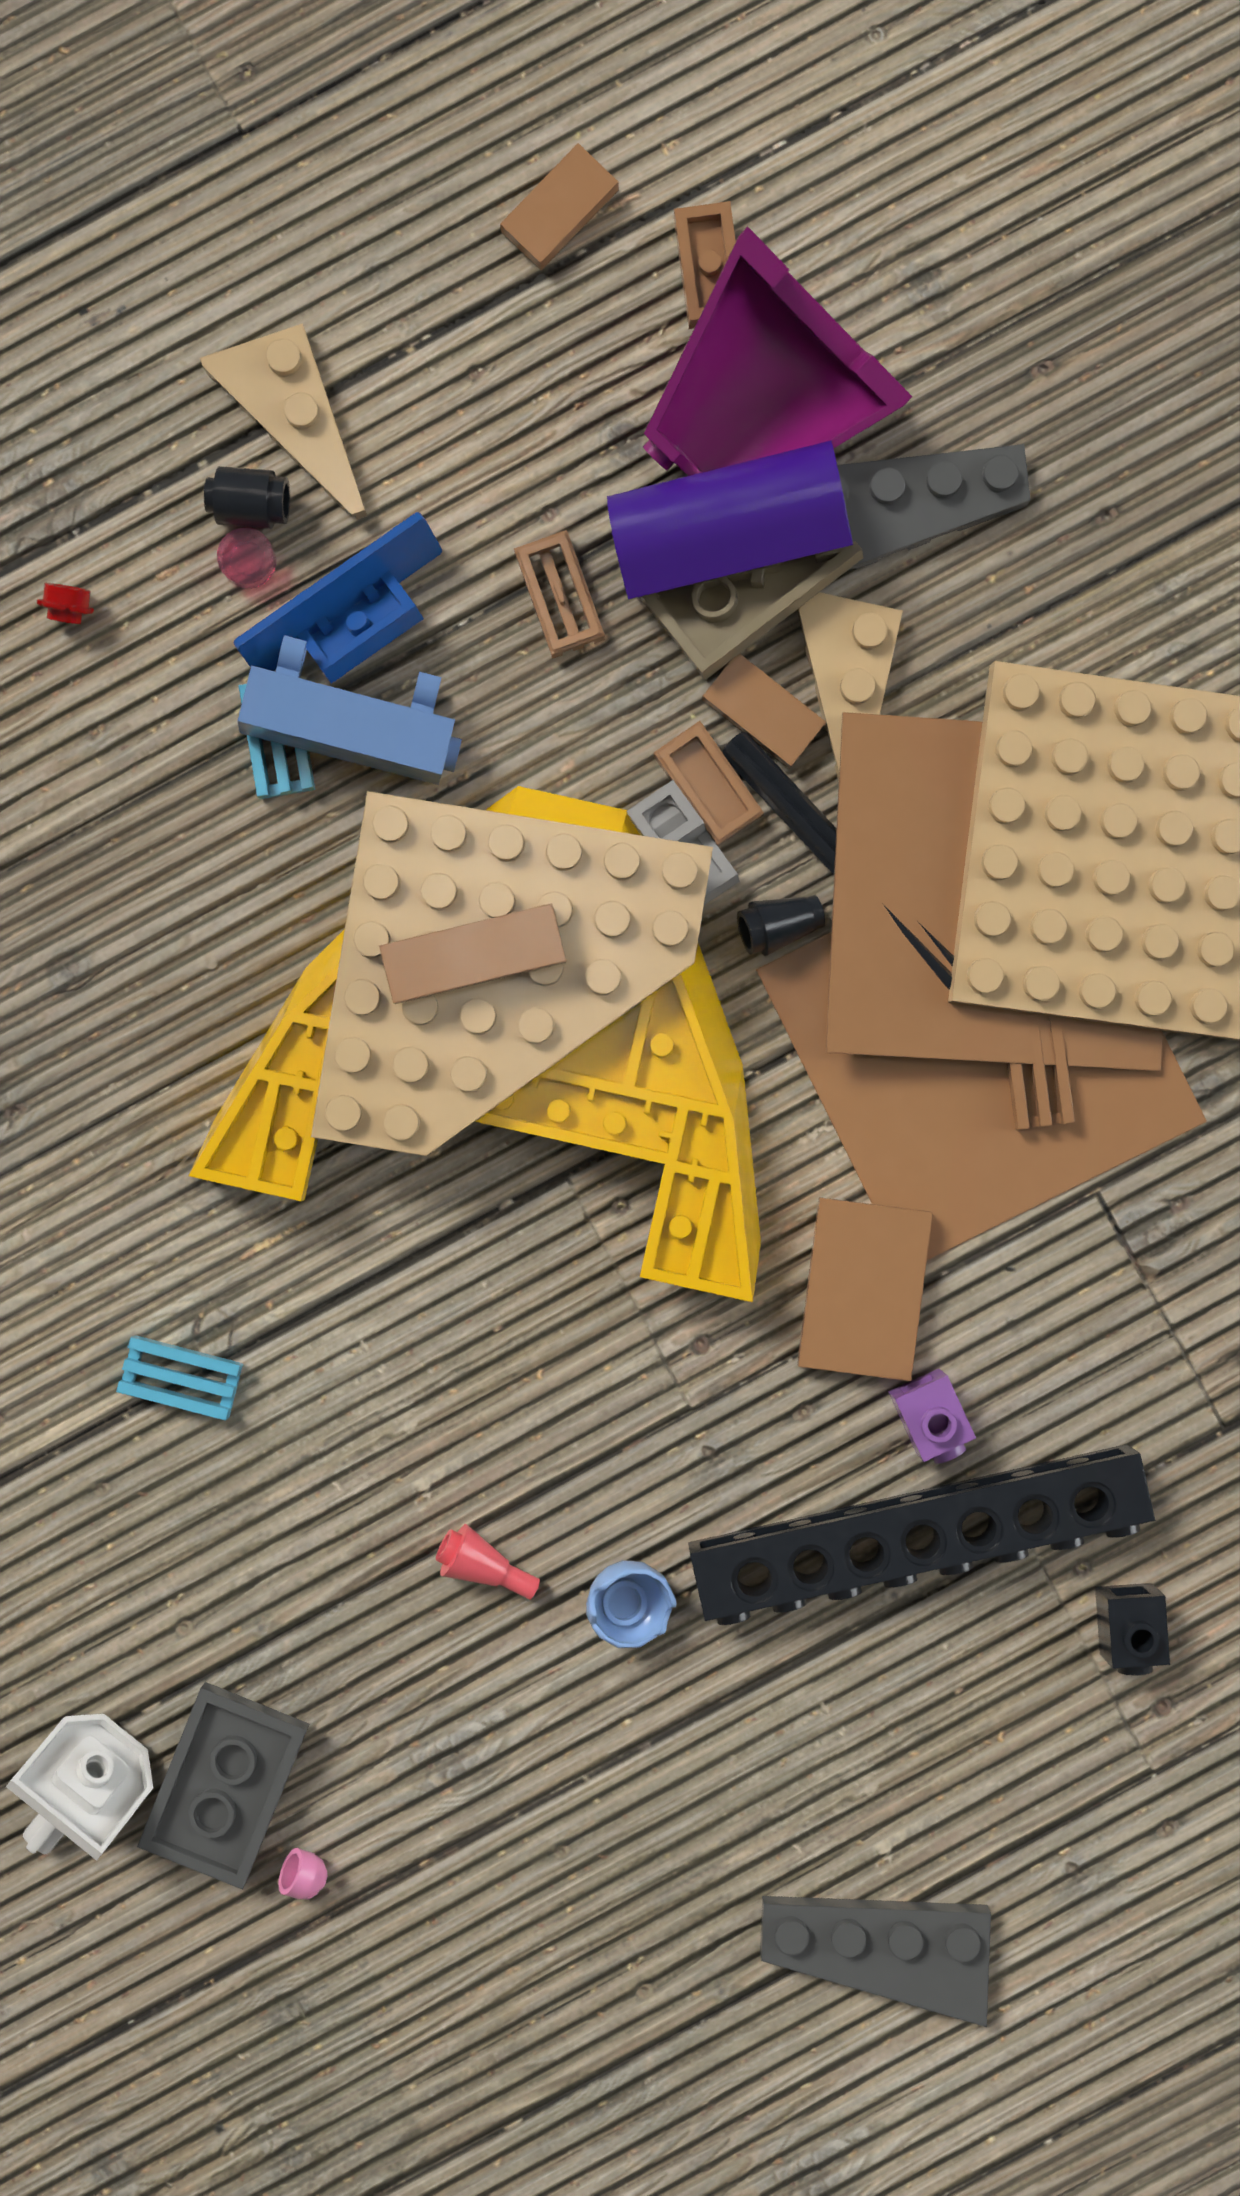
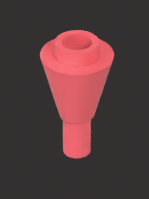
M464 1524L458 1532L450 1529L443 1538L436 1554V1561L442 1563L440 1570L442 1577L495 1587L500 1585L529 1600L533 1598L540 1584L539 1578L510 1565L508 1559L467 1524Z

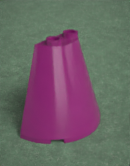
M748 226L738 236L644 431V435L649 440L643 448L666 471L675 463L690 476L830 440L834 449L905 406L912 398L910 393L873 355L866 352L789 273L790 269Z

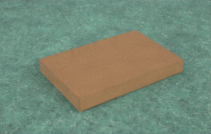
M823 1197L818 1198L797 1360L798 1367L911 1381L933 1212Z

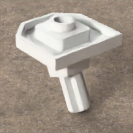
M105 1714L65 1716L6 1787L38 1813L23 1833V1838L28 1843L26 1849L34 1854L38 1851L44 1855L48 1854L61 1838L66 1835L97 1861L151 1792L153 1782L148 1749Z

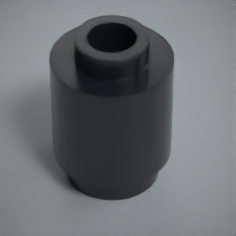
M218 466L214 478L207 477L205 480V511L207 513H214L217 525L272 529L275 523L287 524L290 512L289 479L287 477H277L273 470Z

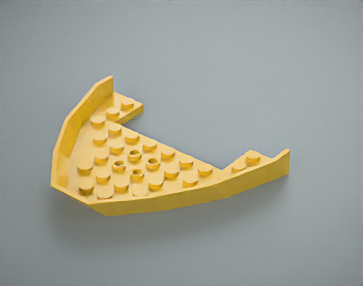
M517 786L486 809L487 811L640 835L627 815V810ZM344 930L301 974L215 1117L188 1175L189 1177L296 1201L305 1200L318 1138L311 1137ZM698 943L695 962L692 966L660 987L641 1003L581 1044L580 1047L538 1075L475 1122L664 1164L640 1277L753 1302L761 1236L743 1064Z

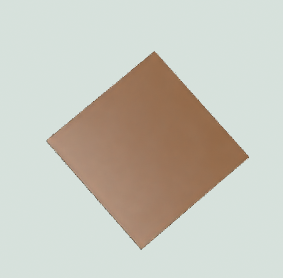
M842 713L826 1053L1037 1064L1027 1014L1034 1013L948 1002L949 989L905 937L885 908L886 906L952 973L951 964L922 926L954 955L983 723L981 721ZM1038 1014L1044 1064L1056 1065L1049 1015ZM1061 1017L1068 1066L1161 1071L1162 1031Z
M832 932L756 969L871 1203L933 1212L927 1260L1207 1122L1163 1032L1161 1071L1068 1066L1075 1123L1016 1130L1007 1063L826 1053ZM1022 1064L1028 1116H1036L1037 1107L1031 1064ZM1045 1065L1051 1113H1058L1052 1065Z

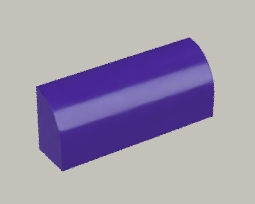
M831 440L607 496L613 540L628 599L853 545L841 480Z

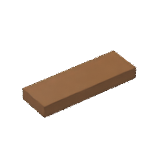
M552 903L379 945L393 1004L567 962Z

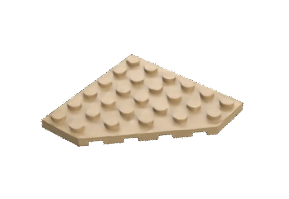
M367 791L311 1137L428 1156L538 1075L580 1047L581 1044L623 1016L649 995L694 964L713 847ZM546 904H553L566 963L393 1004L379 945Z

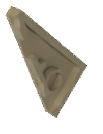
M854 541L851 546L641 596L640 598L703 679L706 680L864 558L863 551L858 543Z

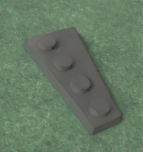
M762 1896L761 1961L987 2027L991 1912L988 1905Z

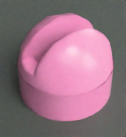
M299 1848L291 1850L280 1871L278 1883L280 1893L295 1899H310L317 1895L325 1886L328 1877L323 1860L306 1850Z

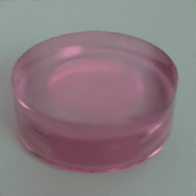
M238 528L229 532L221 540L217 550V561L222 573L232 584L240 588L252 589L262 586L272 577L276 569L277 559L273 546L263 533L252 528Z

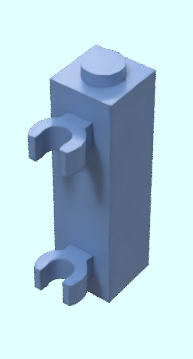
M284 635L276 672L251 665L238 717L239 733L439 785L443 770L454 772L462 741L460 738L451 736L455 719L433 714L442 677L419 671L410 708L301 679L300 676L307 653V641Z

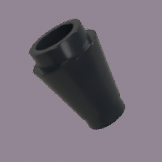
M816 895L751 901L747 909L737 912V924L746 951L750 955L761 952L764 956H768L815 930L823 928L825 926V915L821 902Z

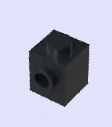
M1152 1583L1095 1587L1099 1651L1111 1668L1118 1669V1672L1124 1675L1138 1676L1152 1673L1153 1666L1170 1665L1165 1595Z

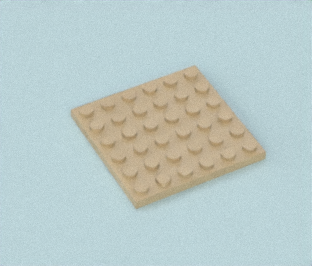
M994 661L990 665L948 1002L1240 1041V696Z

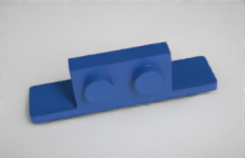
M416 512L262 621L255 624L237 637L233 643L250 667L252 665L275 671L284 635L307 641L306 648L332 684L424 619L415 603L399 583L442 553V548L421 513Z

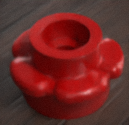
M44 583L43 599H37L39 606L48 608L47 619L81 624L82 614H92L94 612V608L89 607L91 591L79 587Z

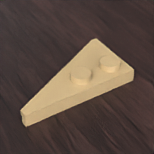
M303 323L200 358L207 375L212 380H216L239 403L240 407L254 421H257L267 431L269 436L326 490L327 494L342 509H345L352 517L355 516L357 520L367 517Z
M819 592L796 611H798L806 643L805 651L808 663L812 668L816 683L815 690L822 718L826 721L825 730L829 734L839 782L842 713L880 715L903 611Z

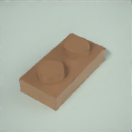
M730 201L674 209V225L689 329H694L736 242Z

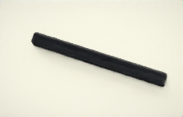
M741 732L726 744L722 751L728 762L834 875L837 828L748 733ZM884 905L905 937L942 983L950 990L952 973ZM922 926L947 961L953 966L954 955Z

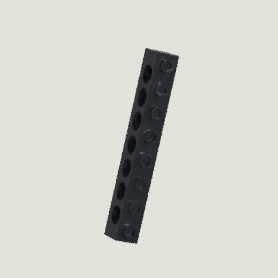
M1125 1444L688 1542L704 1620L717 1619L719 1625H731L749 1619L751 1617L750 1611L772 1607L773 1612L776 1613L790 1612L806 1605L805 1599L828 1594L830 1600L848 1599L861 1594L862 1586L883 1582L887 1588H895L912 1584L918 1580L917 1574L939 1569L941 1575L960 1574L973 1568V1561L994 1557L995 1561L999 1563L1018 1561L1029 1556L1028 1549L1050 1544L1052 1550L1071 1549L1085 1543V1536L1103 1532L1110 1538L1125 1537L1138 1533L1140 1531L1139 1524L1156 1520L1141 1454ZM1096 1487L1099 1497L1095 1507L1088 1512H1076L1074 1501L1077 1494L1084 1488ZM1029 1500H1041L1044 1506L1041 1518L1031 1525L1020 1524L1018 1513L1021 1506ZM975 1512L988 1514V1526L981 1535L967 1537L962 1534V1525L967 1516ZM923 1524L933 1527V1539L928 1546L918 1550L906 1546L907 1534L913 1527ZM863 1537L876 1539L879 1547L872 1559L858 1562L850 1558V1549L856 1540ZM805 1550H816L824 1555L822 1566L811 1574H802L793 1568L796 1557ZM751 1562L761 1563L769 1569L765 1581L757 1586H746L737 1578L740 1569Z

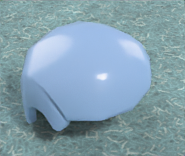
M621 1560L607 1566L595 1578L587 1598L586 1615L593 1630L602 1640L617 1648H639L666 1632L672 1608H676L677 1602L662 1573L644 1562Z

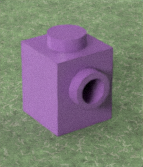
M936 1369L888 1391L913 1448L923 1462L932 1458L935 1464L952 1460L966 1451L965 1443L976 1439L948 1375L942 1370Z

